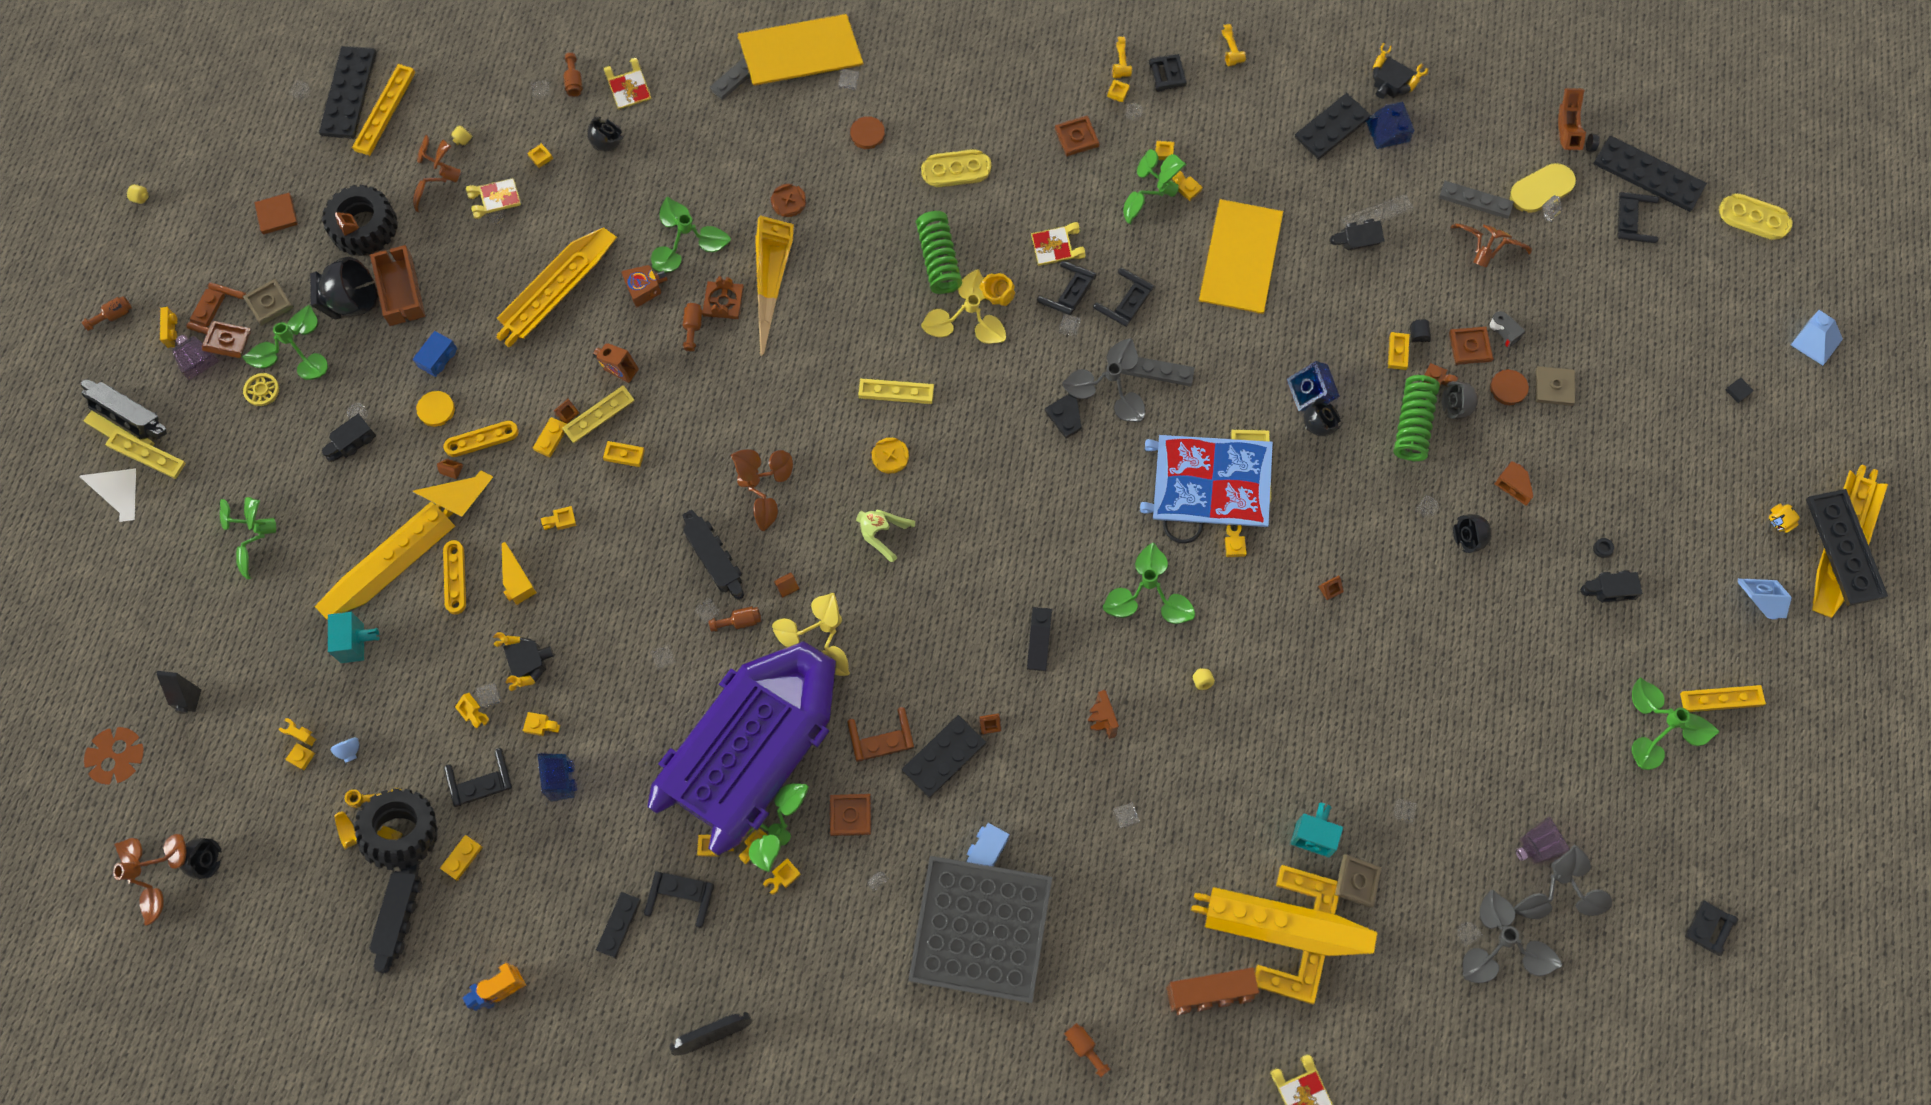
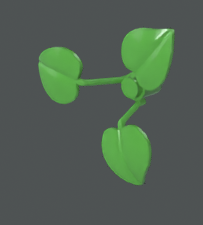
M1149 149L1146 155L1142 157L1137 168V174L1139 177L1145 178L1151 173L1158 178L1157 188L1159 191L1141 190L1139 193L1134 191L1128 196L1124 204V217L1129 224H1131L1144 205L1145 197L1143 194L1160 196L1166 194L1170 197L1177 194L1179 185L1171 181V179L1186 165L1178 156L1174 154L1169 155L1162 163L1159 175L1153 171V168L1158 163L1156 151Z
M666 197L660 209V221L669 228L677 225L678 233L673 250L662 246L653 251L651 255L652 269L657 272L664 270L665 273H668L680 266L682 257L675 252L681 233L688 234L693 230L696 237L700 238L699 246L707 252L721 250L731 241V238L724 231L712 226L701 228L699 234L695 225H692V217L689 215L688 209L684 205Z
M310 305L297 312L287 324L280 322L273 327V332L276 335L273 337L275 345L270 342H263L242 356L244 361L253 367H270L277 361L276 353L279 352L280 341L284 344L291 343L304 360L297 366V373L302 379L312 380L319 378L328 370V363L322 355L314 353L306 358L293 342V334H309L318 325V319Z
M246 497L244 500V515L247 520L232 519L230 517L229 504L225 499H220L219 516L224 530L229 529V522L246 523L249 530L259 534L242 542L236 551V563L240 573L246 579H251L248 573L249 558L246 545L260 538H265V534L276 533L275 519L255 520L260 500Z
M1151 543L1143 549L1136 559L1135 567L1137 572L1142 575V582L1139 583L1134 596H1132L1128 589L1117 588L1109 593L1103 605V610L1111 616L1119 618L1129 617L1138 609V604L1134 599L1138 597L1142 587L1147 589L1156 587L1162 601L1165 603L1161 608V614L1167 622L1180 624L1195 618L1194 608L1184 596L1172 594L1168 601L1165 599L1160 583H1158V576L1167 570L1168 561L1155 543Z
M1641 677L1635 682L1632 690V700L1635 707L1643 714H1649L1652 711L1657 714L1668 713L1667 724L1669 725L1653 742L1646 737H1641L1634 741L1632 754L1641 769L1652 770L1662 764L1665 752L1663 748L1656 744L1673 728H1682L1684 739L1694 746L1706 744L1719 733V730L1710 722L1698 715L1689 714L1684 708L1658 710L1664 705L1665 698L1663 693L1656 686L1646 682Z
M788 784L783 786L776 794L775 805L779 807L777 813L781 824H772L770 827L761 824L760 827L769 832V835H763L762 839L754 840L749 848L750 860L758 868L770 872L772 864L779 853L780 845H785L789 842L791 834L785 829L787 824L784 822L782 813L785 816H789L800 807L809 786L806 784Z

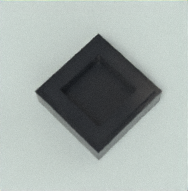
M1741 377L1725 389L1737 403L1754 391Z

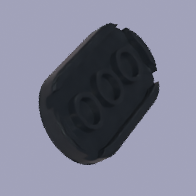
M743 1012L744 1016H740L739 1013L731 1014L678 1037L675 1040L676 1044L671 1043L669 1046L671 1054L674 1056L688 1054L744 1030L752 1023L750 1014L747 1012Z

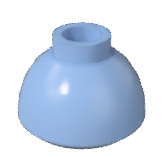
M354 737L332 746L330 750L337 758L343 759L345 763L357 758L356 754L359 749L358 738Z

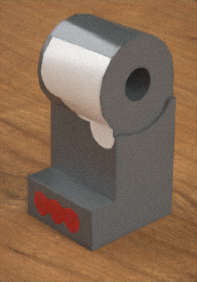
M1502 311L1496 312L1489 324L1494 332H1498L1505 339L1503 344L1508 349L1518 342L1525 333V330Z

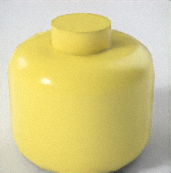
M457 126L451 134L454 138L453 141L457 145L461 144L464 146L472 138V135L462 126Z
M133 184L128 188L127 198L132 202L142 204L148 199V191L145 187Z
M1200 668L1193 675V681L1199 690L1209 689L1215 682L1209 669Z

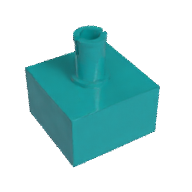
M352 612L329 614L328 653L340 663L364 661V642L378 641L380 639L377 636L380 635L379 629L364 630V623Z
M1319 803L1315 817L1303 813L1296 822L1290 845L1330 858L1337 850L1343 830L1342 826L1327 821L1332 807L1328 804L1325 807V803Z

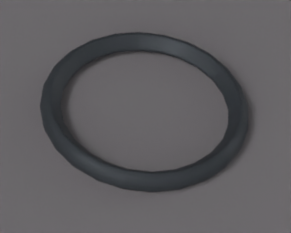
M1163 520V528L1171 540L1177 543H1190L1201 535L1203 523H1199V530L1195 536L1183 540L1171 535L1167 528L1166 520Z

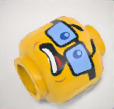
M1780 503L1771 509L1772 513L1769 515V520L1777 531L1787 533L1799 525L1800 517L1791 505L1786 504L1782 506Z

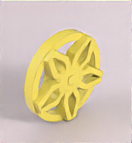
M259 373L246 381L243 394L250 404L265 406L275 401L279 394V384L272 375ZM264 378H269L273 381L266 382ZM256 380V384L251 385V383ZM248 393L253 395L252 400L248 397Z

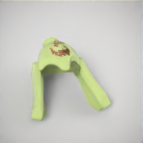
M881 510L868 511L866 513L860 511L856 518V521L860 523L864 539L879 550L890 562H894L897 556L879 539L874 537L876 532L883 529L888 530L890 526L887 521L903 529L910 526L911 528L915 527L914 520L901 518Z

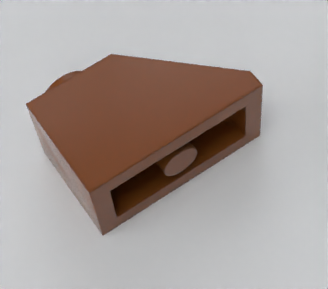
M1511 461L1497 479L1495 485L1527 506L1533 498L1528 471L1522 465Z

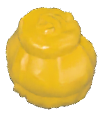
M988 274L980 283L979 288L983 291L984 298L993 305L1007 306L1015 297L1014 284L1004 274Z

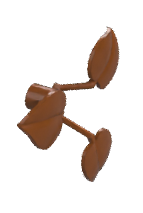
M425 135L419 148L417 162L421 163L423 157L434 162V169H437L438 165L441 166L439 175L442 178H423V180H420L413 196V206L417 212H419L418 204L426 182L442 181L446 183V180L457 183L461 172L460 169L441 162L444 154L452 147L446 140L440 142L436 159L427 155L428 135Z
M1464 224L1451 225V228H1463L1472 232L1478 238L1475 251L1477 255L1473 262L1487 268L1491 258H1494L1504 244L1521 246L1529 255L1532 252L1530 246L1510 239L1512 236L1508 233L1484 224L1482 227L1488 229L1492 233V237L1487 247L1482 246L1481 248L1483 233ZM1503 237L1502 243L1492 253L1493 250L1490 247L1494 238Z
M750 449L740 450L730 455L738 473L737 482L739 486L748 487L749 491H753L762 497L755 500L753 510L759 529L765 531L775 521L778 515V507L773 498L766 499V495L754 487L759 484V477L774 475L775 481H786L792 472L793 459L790 453L777 450L772 453L769 459V467L772 471L758 474L759 471L757 469L761 465L759 454Z
M181 834L171 835L165 841L163 846L166 854L165 857L141 863L139 860L142 857V846L137 838H129L114 844L122 862L117 863L114 867L113 874L115 879H128V883H134L147 888L140 896V909L145 921L144 926L152 924L160 916L164 903L163 895L159 888L153 889L152 885L135 880V878L140 876L141 866L168 860L171 868L181 867L186 858V844Z

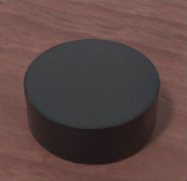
M1598 134L1588 135L1586 140L1587 152H1595L1598 149L1600 143Z
M1600 538L1594 543L1593 551L1598 557L1607 558L1614 552V544L1607 538Z

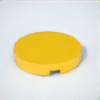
M432 391L423 395L418 401L416 407L417 415L427 426H442L453 417L455 405L448 394L441 391Z
M894 437L878 441L872 450V461L875 467L887 474L901 471L909 460V451L906 444Z

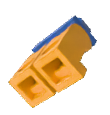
M505 963L499 967L501 973L490 980H483L479 984L475 983L470 986L472 992L462 997L467 1008H473L475 1011L482 1007L490 1009L495 1006L494 1002H499L526 986L518 968Z

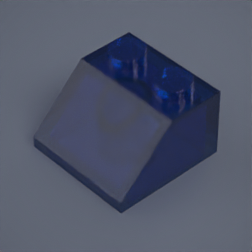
M1403 101L1384 106L1372 114L1366 122L1376 149L1408 143L1414 133L1413 125Z
M1315 361L1287 378L1298 411L1306 410L1318 398H1324V402L1328 404L1340 397L1328 364Z
M537 754L542 794L550 802L574 798L577 784L576 780L572 778V772L575 771L573 760H570L566 754Z

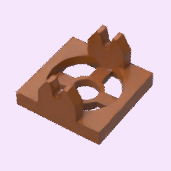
M721 276L716 279V282L707 281L702 315L706 317L739 319L744 290L743 284H733L732 279L726 277V280H723ZM722 289L721 295L711 297L716 290ZM728 289L735 293L737 299H730ZM726 297L729 301L726 305H720L718 303L719 299ZM729 305H734L730 310L727 308Z
M1102 690L1098 692L1096 704L1090 709V713L1093 714L1088 718V722L1095 721L1096 724L1090 726L1091 730L1100 731L1105 729L1110 739L1116 737L1119 725L1107 692Z

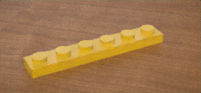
M400 64L397 65L352 147L354 151L369 156L372 154L415 75L413 68Z

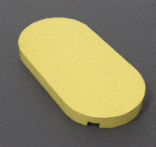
M979 150L934 154L923 162L921 167L922 177L928 184L934 187L977 183L989 176L991 160Z
M1547 165L1516 182L1510 192V200L1514 201L1513 206L1522 212L1523 210L1528 211L1527 213L1537 212L1568 195L1575 186V175L1565 165Z
M1743 194L1727 196L1719 206L1721 218L1727 224L1768 239H1781L1792 229V219H1789L1788 213L1784 209Z

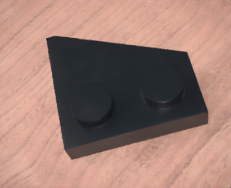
M1067 394L1045 408L1047 415L1066 439L1081 430L1082 426L1076 397Z

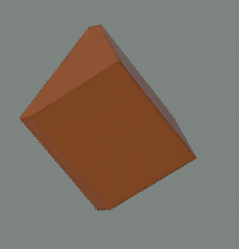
M335 213L337 223L344 236L358 230L359 227L352 214Z
M567 399L554 410V413L562 422L567 424L579 414V411Z
M445 459L437 463V468L440 474L457 479L463 464Z
M791 572L774 581L782 598L800 589Z
M1339 575L1318 586L1326 600L1344 592Z
M999 713L979 717L982 734L1001 731Z

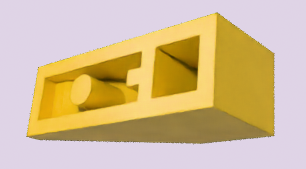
M503 542L502 573L503 585L506 588L504 594L509 601L513 600L518 605L537 592L506 542Z

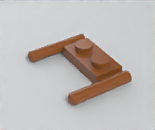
M210 282L208 289L203 293L190 318L191 321L187 323V329L207 335L208 327L225 297L224 295L244 299L243 296L246 293Z
M900 707L897 710L902 728L901 731L898 730L859 740L855 720L849 719L847 721L856 762L914 748L904 707Z

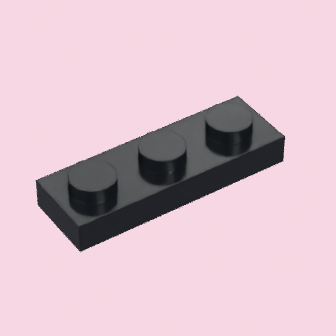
M623 892L620 893L596 951L613 958L617 957L641 899Z

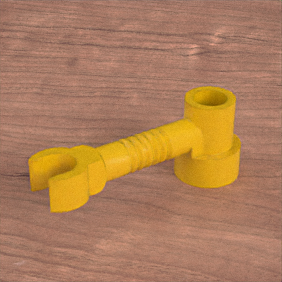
M1231 24L1224 25L1225 30H1222V34L1227 39L1231 52H1226L1225 54L1227 66H1234L1236 63L1245 62V52L1238 51Z
M1118 37L1116 45L1120 64L1113 65V78L1131 77L1132 67L1127 66L1125 37Z
M352 789L345 794L344 799L349 806L359 808L366 801L369 803L370 797L375 794L363 795L358 790Z

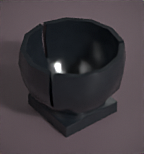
M344 257L325 267L322 275L317 271L310 273V306L334 320L340 319L341 315L354 317L369 312L376 305L377 291L375 283L355 289L374 281L369 270L358 259Z

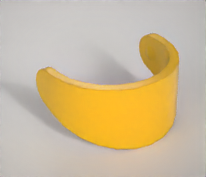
M344 812L335 814V823L343 848L347 849L357 844L354 825L350 818Z

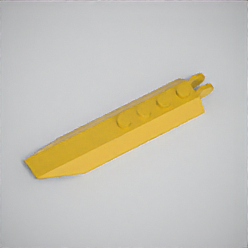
M603 227L571 242L497 317L504 325L497 334V339L499 341L504 340L510 331L512 334L505 341L507 347H511L518 337L524 339L599 262L617 237Z
M1861 465L1856 476L1852 471H1849L1843 489H1846L1869 546L1888 484H1876L1877 482L1875 481L1878 474L1876 469L1870 472L1868 479L1864 478L1866 466ZM1824 548L1816 574L1812 611L1832 618L1845 600Z
M430 502L344 575L315 605V608L328 620L329 614L345 613L366 604L455 527L449 520L453 512L444 509L442 512L441 509L443 507Z
M1215 887L1212 889L1211 896L1194 893L1196 900L1209 902L1208 909L1198 905H1192L1191 911L1207 915L1205 928L1326 956L1374 954L1377 932L1338 915Z

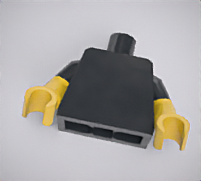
M1383 43L1381 45V55H1378L1373 66L1374 87L1378 89L1375 92L1376 96L1380 99H1384L1386 95L1396 98L1398 95L1412 92L1420 82L1421 76L1424 77L1428 74V68L1421 73L1420 70L1423 64H1420L1417 67L1416 74L1415 71L1389 56L1385 58L1391 52V45L1388 51H1383L1385 45Z
M497 632L493 636V638L501 640L495 641L494 645L496 647H500L503 643L506 645L503 648L512 676L507 678L506 683H513L509 687L510 691H514L517 686L524 687L535 684L543 672L546 671L544 660L554 657L551 646L540 649L537 642L532 639L505 636L502 632Z

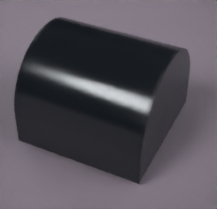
M1419 319L1410 324L1411 342H1430L1431 333L1428 320Z

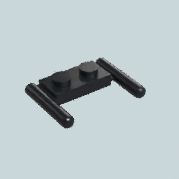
M1620 192L1617 239L1657 243V236L1637 234L1639 201L1656 204L1659 202V197Z
M1063 260L1060 266L1075 272V275L1058 299L1059 302H1054L1042 296L1037 298V302L1071 316L1073 310L1077 308L1093 283L1092 281L1096 278L1097 273Z
M1119 268L1118 274L1134 282V284L1115 312L1099 303H1095L1093 308L1127 327L1153 290L1154 285L1124 268Z
M502 748L495 749L499 772L496 771L458 785L456 784L452 765H445L444 770L453 807L512 789Z
M655 871L644 915L647 917L652 915L657 894L701 903L695 925L698 928H702L714 884Z

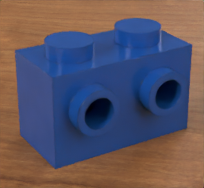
M434 331L414 356L413 361L418 368L436 377L444 370L449 359L454 357L457 347L452 340Z

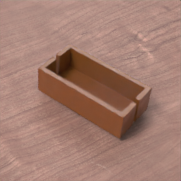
M406 245L390 249L395 262L392 261L386 250L370 254L382 313L388 324L393 326L406 322L407 318L411 321L426 317L413 258Z
M1254 967L1173 981L1166 987L1171 1012H1177V1015L1188 1014L1194 1008H1197L1198 1011L1209 1010L1216 1004H1218L1219 1008L1231 1006L1234 1001H1239V1004L1249 1003L1259 994Z

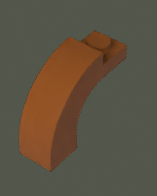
M1565 88L1563 102L1560 104L1558 118L1561 145L1565 150H1583L1586 132L1581 126V108L1585 91L1583 88Z

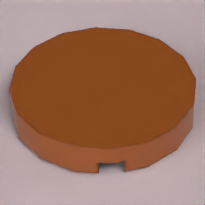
M862 117L852 124L850 136L857 147L873 149L883 142L885 128L877 118Z
M784 184L777 187L771 196L773 210L784 217L798 215L806 205L805 192L801 187L793 186V184Z
M1510 369L1498 372L1490 384L1493 397L1498 402L1509 406L1522 402L1529 389L1526 378L1521 373Z

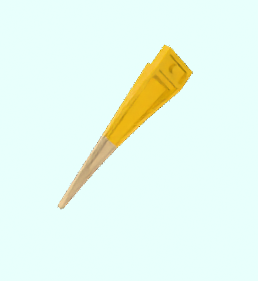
M759 216L757 235L755 236L761 356L765 353L770 325L792 245L794 224L764 216Z

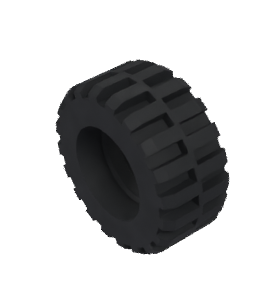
M352 185L348 189L343 188L338 194L336 192L332 195L333 198L329 199L326 203L327 208L324 207V216L322 217L324 229L336 247L343 252H347L350 255L357 253L358 256H365V253H369V255L374 254L375 250L379 249L380 251L384 248L383 245H388L391 242L390 237L395 236V229L398 226L396 213L387 197L372 186L368 188L367 185H360V187ZM336 212L352 214V216L361 212L374 213L372 219L366 225L344 236L335 216Z
M395 788L390 792H387V790L382 791L379 796L375 794L370 797L369 803L366 801L361 806L362 811L359 810L357 812L354 830L359 851L369 863L374 862L378 868L386 866L387 870H394V867H399L401 870L406 869V866L410 864L414 866L418 864L417 860H424L428 856L427 851L431 852L434 848V842L437 841L438 828L434 808L427 798H423L422 794L418 792L413 794L410 789L400 791V788ZM393 819H408L416 824L410 834L400 839H385L377 834L383 824Z

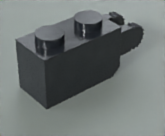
M1373 218L1364 220V224L1357 225V222L1346 224V227L1341 232L1330 237L1329 242L1333 246L1344 244V248L1347 250L1381 244L1385 242L1381 220L1374 221Z
M358 413L330 433L329 438L331 442L322 448V454L329 462H334L342 456L347 458L354 455L363 445L371 443L376 434Z
M1629 570L1620 571L1617 574H1611V572L1600 573L1595 580L1587 581L1580 589L1584 596H1597V600L1601 603L1636 600L1643 594L1638 572H1630Z

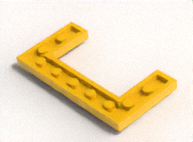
M1280 866L1276 886L1315 897L1313 910L1335 914L1339 896L1335 895L1338 881L1288 866ZM1304 950L1298 976L1257 965L1255 976L1258 988L1314 1004L1325 955Z

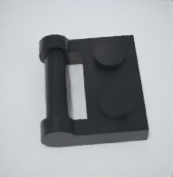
M1179 54L1155 57L1148 61L1153 71L1156 92L1186 86L1187 82ZM1159 65H1163L1167 81L1162 82Z
M1705 900L1701 901L1685 937L1715 955L1722 956L1724 952L1723 946L1732 927L1736 926L1738 918L1727 914ZM1719 919H1721L1725 923L1715 944L1709 941Z

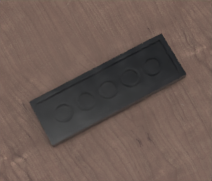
M341 46L319 129L320 136L355 139L377 53L375 48Z
M1611 135L1593 163L1688 212L1692 211L1707 182Z
M1843 489L1809 496L1806 499L1846 605L1851 606L1888 597L1847 490Z

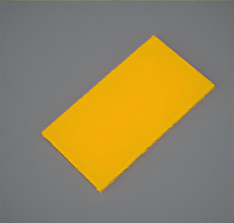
M847 14L738 34L753 86L863 65Z
M1219 200L1199 301L1264 314L1283 211Z

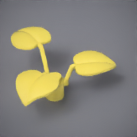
M979 269L969 273L962 279V286L958 288V292L966 300L964 305L961 306L951 319H949V314L945 310L934 309L926 315L921 324L923 330L931 336L946 337L954 330L951 322L963 310H966L969 313H977V319L980 323L975 327V335L981 342L994 344L1006 340L1005 329L998 318L987 315L983 320L981 319L980 308L978 307L980 301L985 298L983 291L979 288L981 281L984 279Z
M834 593L819 596L812 601L811 608L813 614L820 621L802 631H797L796 624L789 619L783 618L773 623L774 634L786 647L799 643L798 635H802L820 626L822 631L830 632L824 646L825 650L821 652L836 661L835 675L848 676L850 674L845 653L836 646L829 647L832 637L836 633L835 628L842 623Z

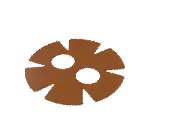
M117 727L114 738L111 729H106L95 736L92 742L99 749L87 748L84 755L85 768L97 765L88 775L94 781L110 785L113 773L117 783L128 779L136 772L129 762L140 764L143 758V744L131 746L139 736L134 731L124 727ZM118 740H123L126 743V749L122 753H114L112 750L113 744ZM106 758H113L115 760V766L111 771H104L101 768V763Z

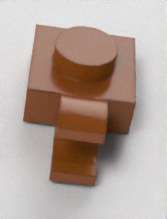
M1432 363L1429 364L1424 375L1436 379L1440 385L1443 384L1445 386L1452 381L1458 380V377L1454 375H1446V369Z

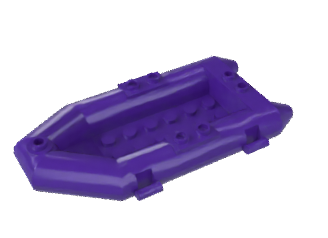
M802 641L742 664L737 672L730 669L719 683L724 689L677 751L670 748L658 763L663 769L651 784L647 807L657 814L678 804L712 827L709 850L718 856L740 845L751 828L757 831L767 818L769 813L765 809L811 746L814 745L818 748L829 733V730L825 727L830 722L836 661Z

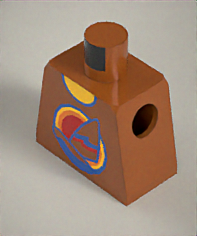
M650 265L621 271L636 308L660 295L661 291L658 284L668 280L664 270L654 274Z
M607 343L602 349L596 348L593 352V357L599 361L605 371L627 383H630L639 370L630 353L625 349Z

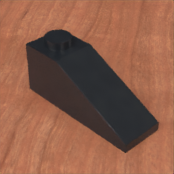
M1032 608L1027 670L1046 671L1052 609Z
M157 671L156 675L168 705L174 708L177 713L187 714L188 711L196 712L202 689L178 673Z

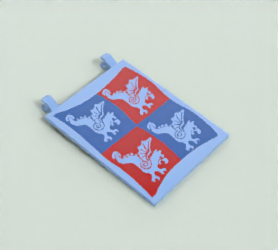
M1159 435V442L1147 439L1145 441V450H1158L1154 504L1141 502L1140 512L1146 514L1153 513V520L1268 527L1273 442Z

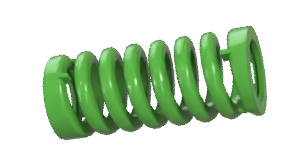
M930 211L922 214L916 220L925 266L929 276L930 289L936 294L954 292L962 286V279L959 267L957 266L958 261L955 258L956 252L953 250L952 235L949 233L950 227L947 225L949 224L948 217L944 212ZM941 221L940 223H936V224H932V225H930V226H926V225H928V224L931 223V222ZM942 237L944 238L943 240L932 241L934 239H939ZM947 246V247L941 248V249H934V248H937V247ZM949 254V255L944 256V257L935 258V257H937V256H939V255ZM948 262L950 263V264H947V265H944V266H938V265H940V264H942V263H948ZM946 271H952V272L947 273V274H943V273H942V272H946ZM945 280H953V281H951V282L941 283L942 281H945Z
M1414 375L1406 379L1402 400L1403 405L1399 417L1400 423L1398 424V433L1396 434L1397 441L1393 451L1394 455L1400 459L1423 461L1428 457V448L1430 446L1428 440L1431 438L1429 431L1433 428L1431 422L1434 421L1433 413L1436 410L1434 404L1437 403L1436 395L1439 392L1440 383L1432 377ZM1414 381H1422V383L1419 382V383H1413V384H1412V382H1414ZM1412 450H1417L1421 453H1412Z

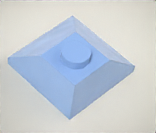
M1818 310L1791 345L1823 366L1843 338L1836 321Z
M1738 578L1739 585L1767 618H1787L1792 597L1777 580Z

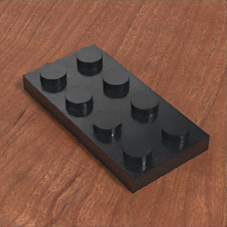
M1345 93L1295 133L1294 137L1319 160L1367 122L1371 114L1348 93Z
M957 715L901 770L930 799L986 745V741L966 721Z

